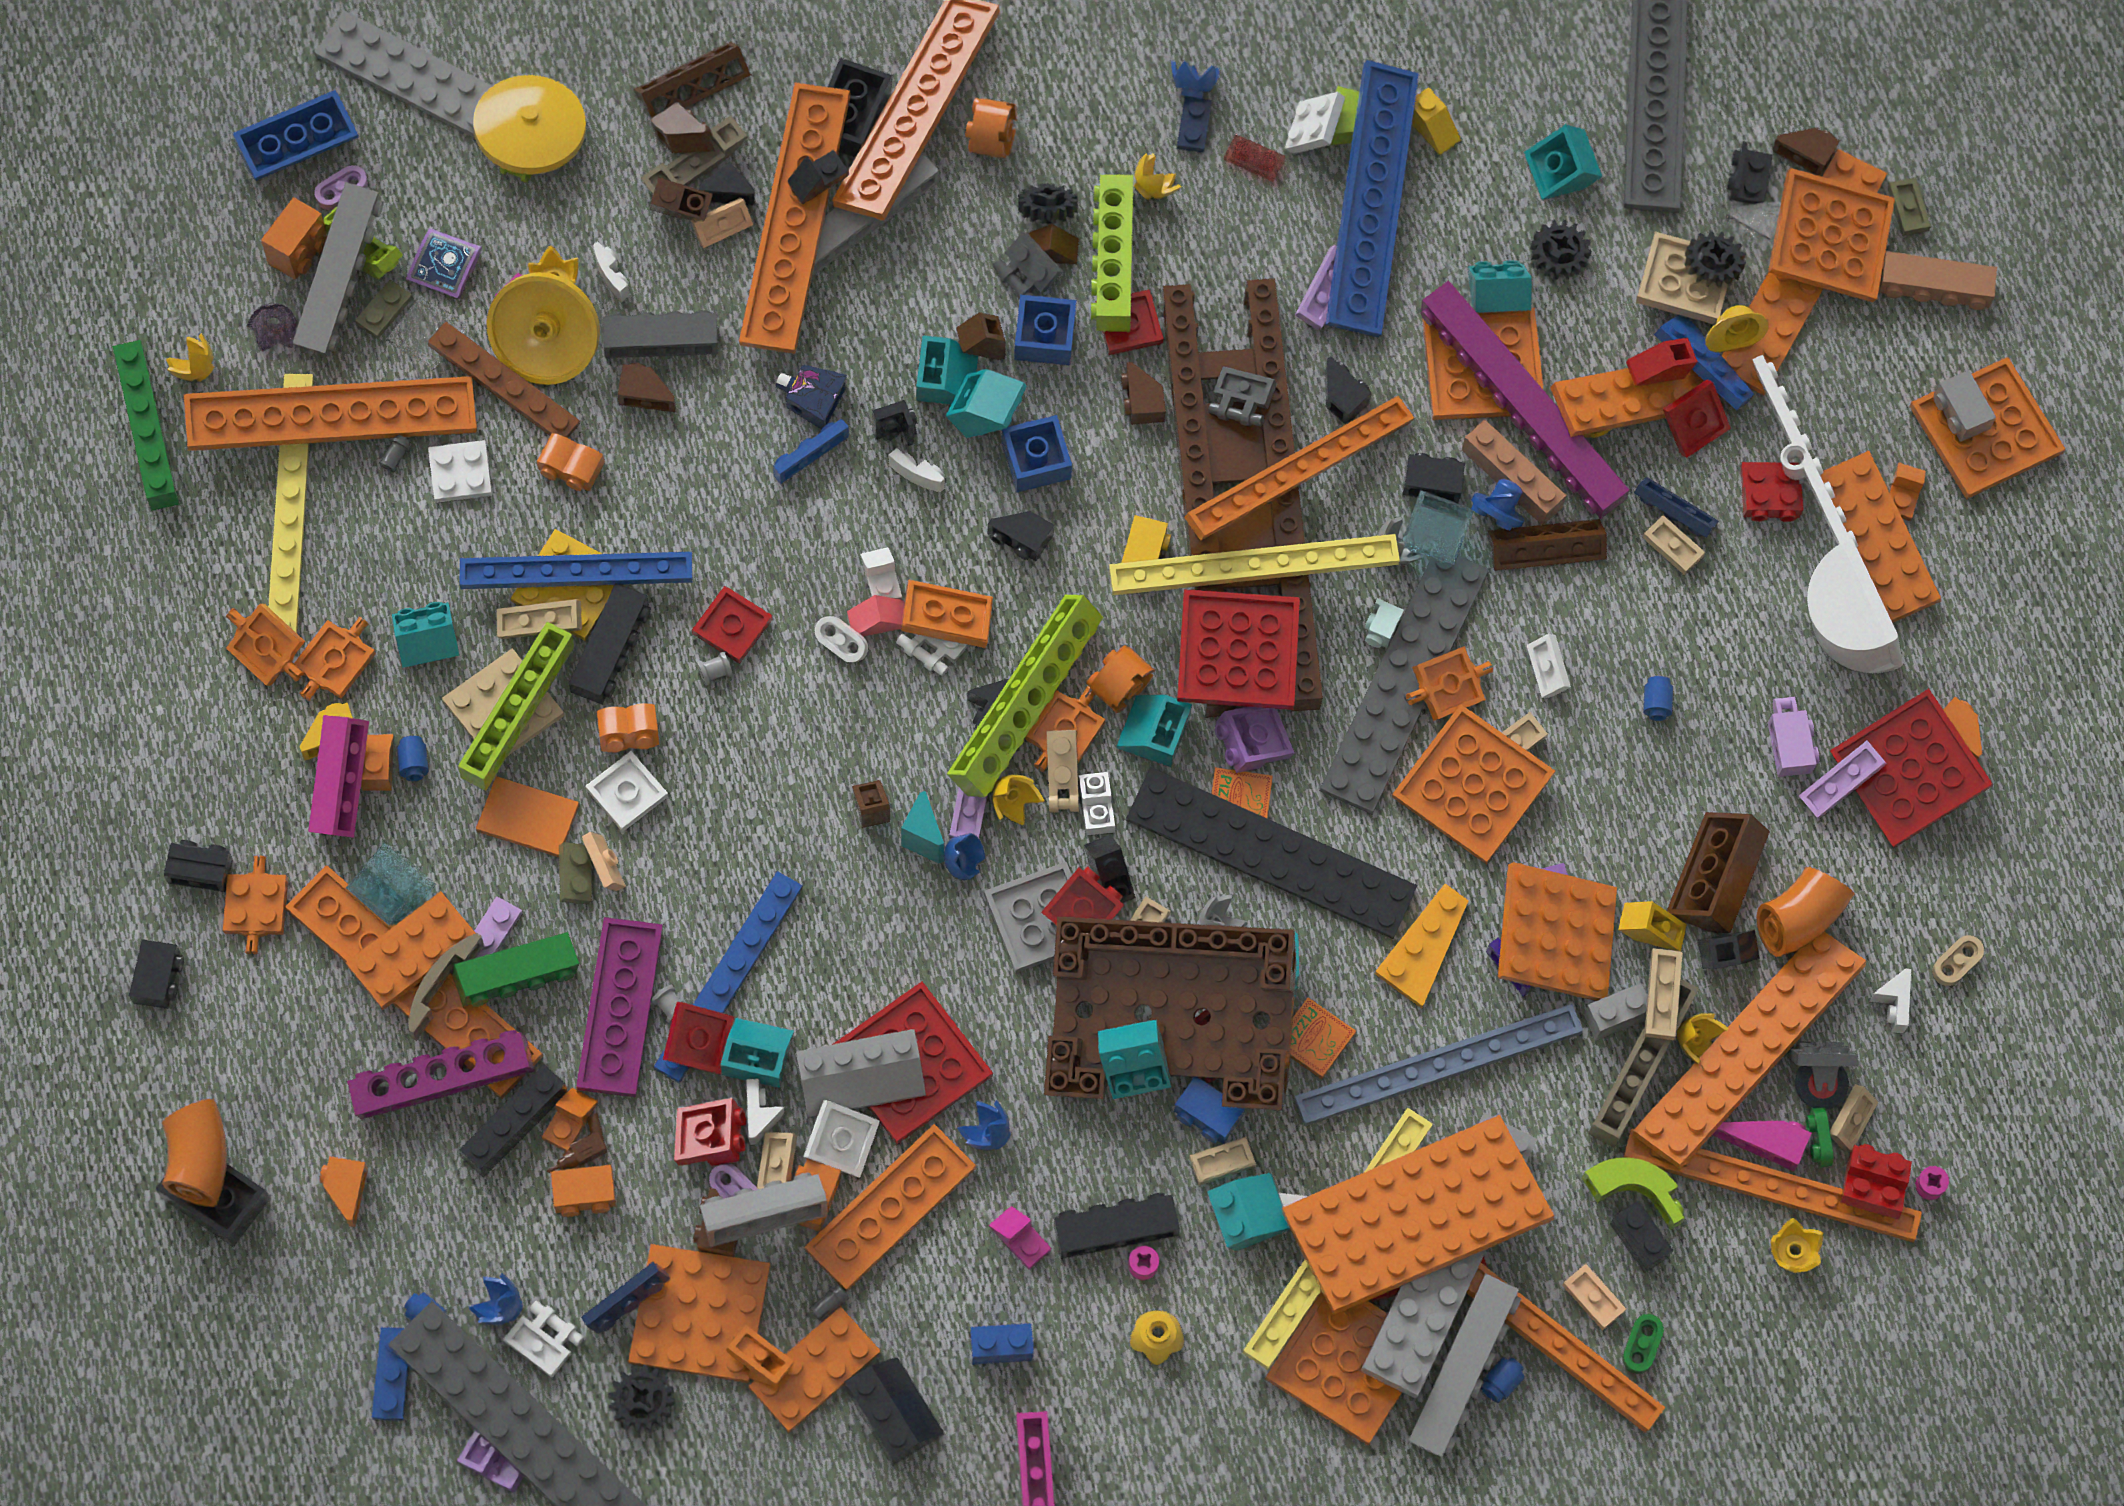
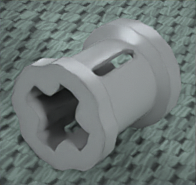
M724 652L719 653V657L706 662L701 660L696 662L705 686L710 685V681L725 675L728 677L733 676L731 666Z
M668 985L658 991L651 999V1002L662 1009L667 1016L666 1021L671 1025L676 1002H681V1000L675 994L674 986Z

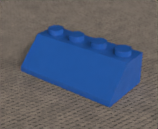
M336 90L233 133L237 150L248 172L255 181L359 137Z

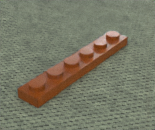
M445 321L429 339L428 346L465 374L472 376V379L549 436L555 433L568 438L580 424L578 418Z

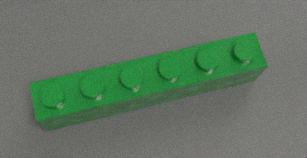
M141 340L113 346V351L150 509L154 511L179 505L144 347Z

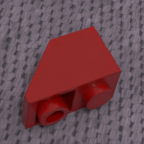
M1688 338L1663 341L1626 361L1635 387L1684 379L1698 363Z

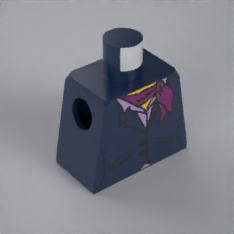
M802 365L796 378L782 372L777 379L775 387L788 393L786 396L787 409L822 430L829 423L847 388V375Z

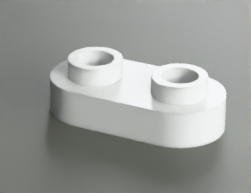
M834 616L823 617L817 622L815 626L817 640L846 662H859L865 658L868 652V643L853 628ZM830 626H834L836 629L834 636H830L828 633ZM854 642L858 645L856 653L851 651V645Z

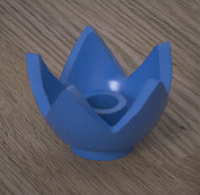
M1171 61L1173 80L1176 88L1182 89L1181 96L1202 99L1203 92L1209 93L1219 77V68H1215V66H1210L1199 77L1194 65L1189 67L1188 62L1184 61L1177 70L1176 62Z
M997 1100L994 1103L996 1108L977 1101L979 1125L958 1127L959 1132L967 1140L966 1144L969 1147L979 1150H997L1008 1142L1011 1135L1008 1116Z
M503 1273L500 1275L501 1279L483 1277L490 1300L469 1307L480 1318L478 1323L502 1325L509 1321H514L519 1316L523 1306L519 1291L515 1284Z

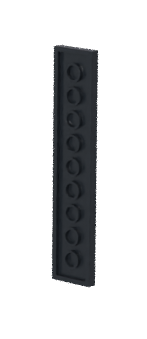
M1152 767L1149 768L1126 817V821L1391 939H1394L1418 886Z

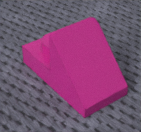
M1010 1206L989 1224V1227L1026 1268L1030 1270L1052 1248L1031 1226V1219Z

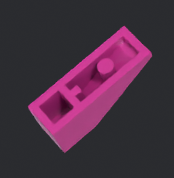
M1786 1121L1723 1122L1712 1135L1795 1171L1812 1133L1806 1131L1805 1126L1794 1121L1789 1123Z

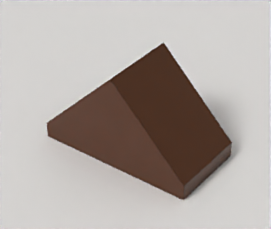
M1054 224L1028 232L1030 237L1055 263L1077 265L1078 237Z
M881 780L852 786L862 828L890 822V805Z

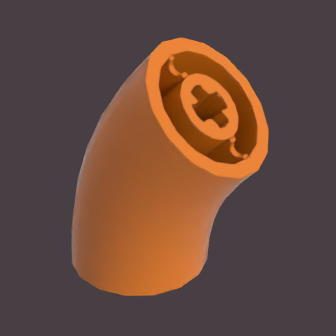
M1805 867L1799 878L1785 892L1759 906L1756 916L1757 928L1764 946L1775 957L1784 956L1804 947L1823 934L1837 920L1855 893L1848 886L1830 875L1811 867Z
M205 1099L189 1104L163 1120L162 1126L168 1146V1163L162 1184L170 1193L188 1202L203 1206H215L218 1203L226 1173V1135L216 1101L214 1099Z

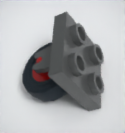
M1798 1041L1796 1046H1792L1788 1051V1059L1797 1066H1800L1794 1083L1796 1093L1802 1102L1811 1108L1824 1107L1825 1109L1833 1108L1842 1102L1847 1095L1849 1087L1848 1074L1843 1066L1858 1067V1054L1850 1050L1849 1046H1844L1843 1042H1826V1047L1814 1045V1042Z

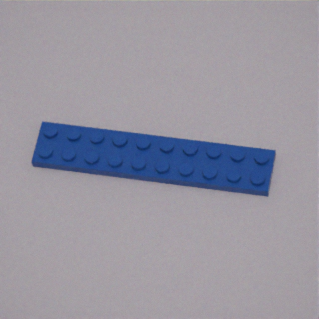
M1366 60L1363 63L1325 325L1377 338L1382 335L1419 73Z

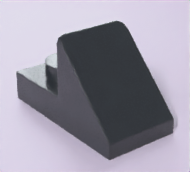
M833 149L814 162L808 156L804 158L789 177L787 183L801 204H804L850 175Z
M1008 679L977 687L967 692V700L982 707L978 709L973 719L975 730L1008 682Z

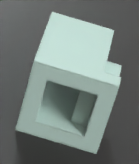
M1377 598L1373 613L1371 612L1365 625V629L1368 630L1365 641L1376 648L1381 646L1388 648L1402 619L1404 610Z

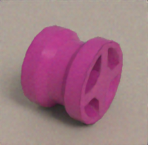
M1929 1166L1917 1177L1915 1182L1916 1191L1924 1199L1936 1200L1948 1188L1949 1177L1942 1168Z
M1139 1246L1134 1249L1130 1254L1128 1263L1131 1275L1139 1280H1149L1154 1277L1159 1265L1158 1254L1148 1246Z

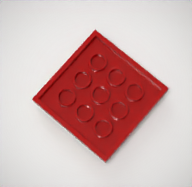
M1184 589L1177 702L1294 710L1300 597Z
M1929 688L1830 750L1838 764L1867 740L1887 763L1855 789V791L1893 849L1993 787V783Z
M923 981L833 1043L838 1044L914 1029L926 1096L868 1107L896 1145L993 1076L991 1069Z

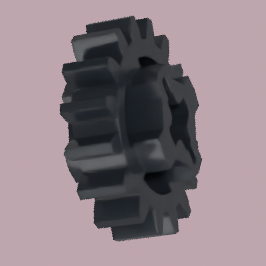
M1044 183L1040 184L1038 188L1030 186L1029 190L1023 189L1022 194H1018V213H1022L1023 218L1031 217V222L1041 220V224H1056V220L1065 222L1067 217L1073 218L1074 213H1078V195L1073 194L1072 189L1065 190V186L1057 188L1055 184Z
M1552 220L1550 228L1543 224L1540 232L1536 231L1534 233V241L1530 245V250H1533L1531 260H1538L1535 268L1540 269L1544 267V275L1547 276L1552 272L1557 280L1560 274H1564L1566 279L1570 278L1571 272L1579 275L1581 267L1586 268L1592 251L1588 249L1591 243L1590 239H1584L1586 231L1577 232L1576 223L1568 227L1567 220H1563L1562 225H1558L1555 220Z
M1709 231L1707 237L1699 233L1697 240L1692 238L1689 246L1686 248L1684 266L1690 267L1689 275H1698L1697 282L1704 279L1706 280V286L1709 287L1712 282H1715L1717 287L1721 288L1723 282L1730 286L1733 279L1739 280L1741 272H1743L1746 265L1744 261L1746 253L1740 252L1741 243L1733 244V236L1725 239L1724 232H1720L1719 236H1715L1713 231Z
M643 1365L641 1372H637L636 1368L631 1366L630 1375L627 1376L622 1371L620 1372L622 1381L612 1382V1387L616 1392L608 1393V1398L615 1401L609 1405L610 1412L618 1411L614 1419L616 1422L624 1419V1429L628 1430L631 1425H635L636 1433H640L642 1426H646L647 1430L652 1432L653 1423L656 1422L661 1427L664 1425L661 1418L663 1415L671 1417L672 1413L667 1406H674L675 1399L668 1396L674 1393L673 1386L665 1387L669 1382V1378L667 1375L658 1378L660 1374L658 1368L654 1369L652 1373H648L647 1365ZM647 1380L650 1382L648 1384H641L636 1381ZM626 1389L629 1393L628 1399L624 1402V1405H621V1397ZM635 1391L642 1396L647 1395L649 1408L641 1401L637 1402ZM659 1393H662V1402L659 1409H657L654 1404L655 1398L659 1396ZM636 1413L646 1414L647 1417L636 1418L633 1417V1415H635Z

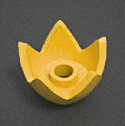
M1145 154L1139 160L1134 174L1136 182L1133 186L1147 200H1150L1152 197L1155 199L1167 197L1182 187L1179 184L1172 187L1176 177L1174 173L1153 175L1156 159L1154 154L1149 156Z
M550 245L543 253L539 263H528L529 274H554L575 284L578 274V258L563 260L557 250Z
M202 333L198 336L201 342L191 337L186 338L189 360L166 359L169 365L167 370L173 376L182 380L193 381L196 379L198 382H201L211 374L215 367L212 364L214 357L212 349Z
M1009 775L1000 778L996 782L992 802L999 820L1004 815L1011 821L1024 825V805L1044 802L1041 793L1033 784L1034 780L1022 775Z
M1713 1013L1694 1015L1683 1021L1677 1030V1039L1680 1047L1687 1057L1697 1064L1700 1063L1701 1060L1699 1058L1712 1045V1040L1729 1029L1720 1021L1715 1020V1014Z
M1791 1218L1782 1226L1778 1234L1771 1238V1252L1780 1267L1793 1273L1812 1270L1821 1263L1819 1251L1823 1242V1232L1815 1229H1804L1796 1219ZM1790 1247H1797L1800 1251V1254H1791Z
M1148 1311L1137 1318L1135 1328L1131 1334L1130 1346L1135 1351L1143 1352L1154 1365H1160L1167 1360L1171 1353L1182 1350L1184 1335L1179 1321L1172 1314L1166 1311ZM1155 1328H1160L1163 1330L1164 1335L1157 1338L1153 1335L1152 1331Z

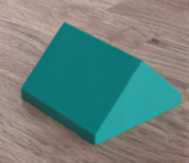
M923 791L919 793L901 827V846L939 864L944 862V841L927 793Z

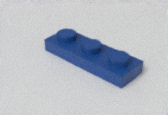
M842 418L836 423L830 422L825 425L820 434L812 439L807 438L799 444L798 449L791 454H783L775 461V465H773L774 477L780 484L791 478L849 438V426Z
M381 1327L372 1419L404 1420L409 1366L388 1347V1344L404 1328Z

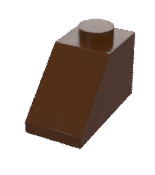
M1815 127L1778 135L1772 151L1809 172L1821 176L1834 156L1840 140L1835 138L1832 133Z
M641 363L623 364L617 394L620 406L667 412L676 411L675 396L651 367Z

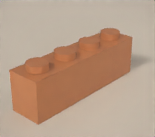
M1886 251L1878 292L1885 293L1890 298L1907 296L1913 297L1918 302L1935 300L1941 301L1946 306L1963 304L1969 305L1974 310L1989 308L1995 297L1997 267Z
M1485 419L1465 437L1462 451L1496 483L1500 479H1507L1516 483L1523 491L1518 503L1541 525L1547 523L1563 508L1566 494Z

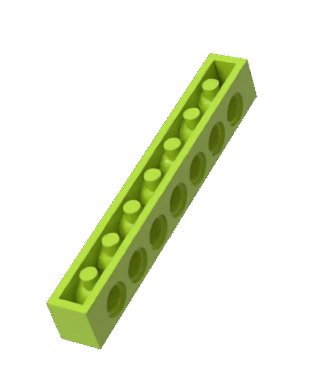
M1064 595L947 772V775L967 796L986 797L993 790L995 782L1008 767L1010 759L1023 744L1024 738L1031 727L1039 720V715L1047 703L1052 700L1054 692L1067 677L1069 669L1075 660L1081 656L1088 640L1096 633L1098 625L1104 617L1084 595Z

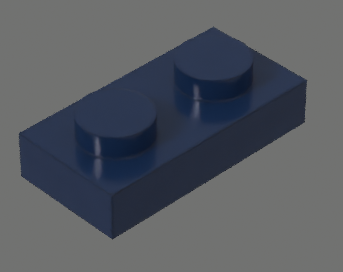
M1185 96L1176 149L1204 153L1212 100Z

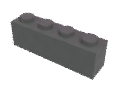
M699 310L695 313L671 311L667 314L655 315L650 312H643L638 315L629 316L621 313L603 316L605 358L718 354L716 312Z

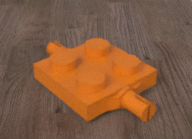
M259 604L247 618H244L235 608L229 611L230 614H227L226 618L237 626L234 638L226 647L230 653L266 686H271L284 671L294 681L301 679L300 676H303L304 672L292 661L305 640L266 604Z
M358 617L350 630L338 627L327 620L294 662L304 672L303 675L309 679L308 684L300 692L304 699L306 698V700L310 701L319 688L330 691L340 699L346 694L376 655L375 650L363 643L359 638L360 634L369 625L366 620Z
M1464 646L1413 666V671L1419 683V689L1406 694V699L1416 696V698L1407 702L1409 705H1413L1424 700L1433 721L1454 713L1460 704L1467 708L1486 699L1481 689L1480 677L1493 672V667L1483 671L1484 668L1492 664L1487 661L1475 667L1469 659Z
M1089 686L1086 687L1079 699L1068 697L1056 690L1052 700L1047 703L1039 715L1037 723L1029 730L1025 740L1037 746L1043 752L1034 764L1035 768H1040V771L1044 772L1048 766L1047 731L1076 730L1077 760L1079 763L1104 726L1106 719L1094 713L1088 706L1096 695L1090 690Z
M258 855L254 856L252 873L227 875L222 931L224 934H240L247 937L246 954H258L260 937L284 935L288 877L287 875H269L265 873L266 857L261 855L260 858Z

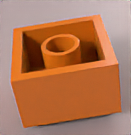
M293 197L261 239L268 264L294 280L300 274H306L311 267V259L317 252L321 253L327 239L322 213Z

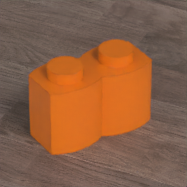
M555 433L551 434L537 460L541 475L549 480H556V478L564 480L567 486L576 491H581L582 489L590 491L605 464L604 456L599 451L582 444H577L571 439Z
M635 704L627 708L607 707L597 711L601 751L617 753L628 748L649 749L659 745L654 704Z

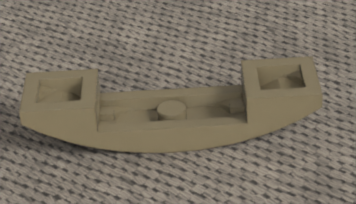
M729 116L710 129L713 134L710 137L714 146L712 151L684 153L668 165L662 162L640 179L652 195L654 194L659 177L687 186L716 168L734 153L748 138L746 133L735 119Z
M478 933L468 936L447 950L433 964L423 978L413 999L409 1015L408 1030L413 1040H418L432 1020L433 1015L427 1005L453 970L454 964L476 958L483 948L484 942L482 936Z

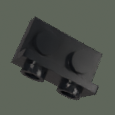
M1743 141L1740 150H1734L1731 166H1736L1735 174L1730 173L1726 190L1731 191L1730 200L1762 207L1773 155L1748 150V142Z
M905 400L872 410V432L875 440L881 438L884 441L892 440L900 432H903L907 445H914V435H917L915 425L918 422L913 408L908 409Z

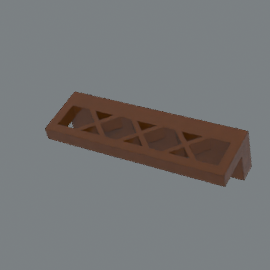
M730 41L635 88L634 92L637 98L644 103L648 115L652 119L661 112L656 114L650 101L659 96L668 98L665 110L672 106L674 101L679 102L678 104L686 108L751 76V73L739 45ZM737 59L742 72L733 76L724 74L727 63ZM708 72L717 74L713 86L709 88L700 86L704 74ZM683 84L693 86L690 97L685 100L675 98L679 86Z
M1600 519L1512 528L1511 531L1506 529L1487 530L1488 540L1492 547L1494 571L1607 559V533Z

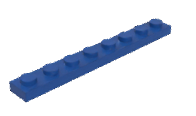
M692 552L460 558V589L615 585V583L619 585L693 583Z
M778 871L776 872L693 1005L720 1013L726 1011L801 892L803 885ZM664 1049L655 1063L654 1069L680 1084L690 1067L664 1061Z

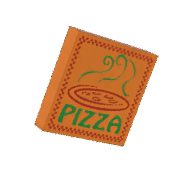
M1215 767L1211 794L1267 818L1273 776L1251 772L1236 773L1235 770Z
M1308 997L1293 1016L1290 1058L1322 1079L1354 1037L1356 1030Z

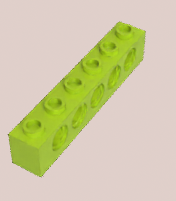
M1100 174V185H1094V202H1099V209H1093V225L1099 226V231L1093 232V249H1098V255H1092V272H1097V279H1092L1091 296H1097V303H1091V320H1096V331L1130 332L1133 175Z
M549 622L545 623L460 761L458 769L462 779L485 791L488 789L572 652L574 642L571 633Z

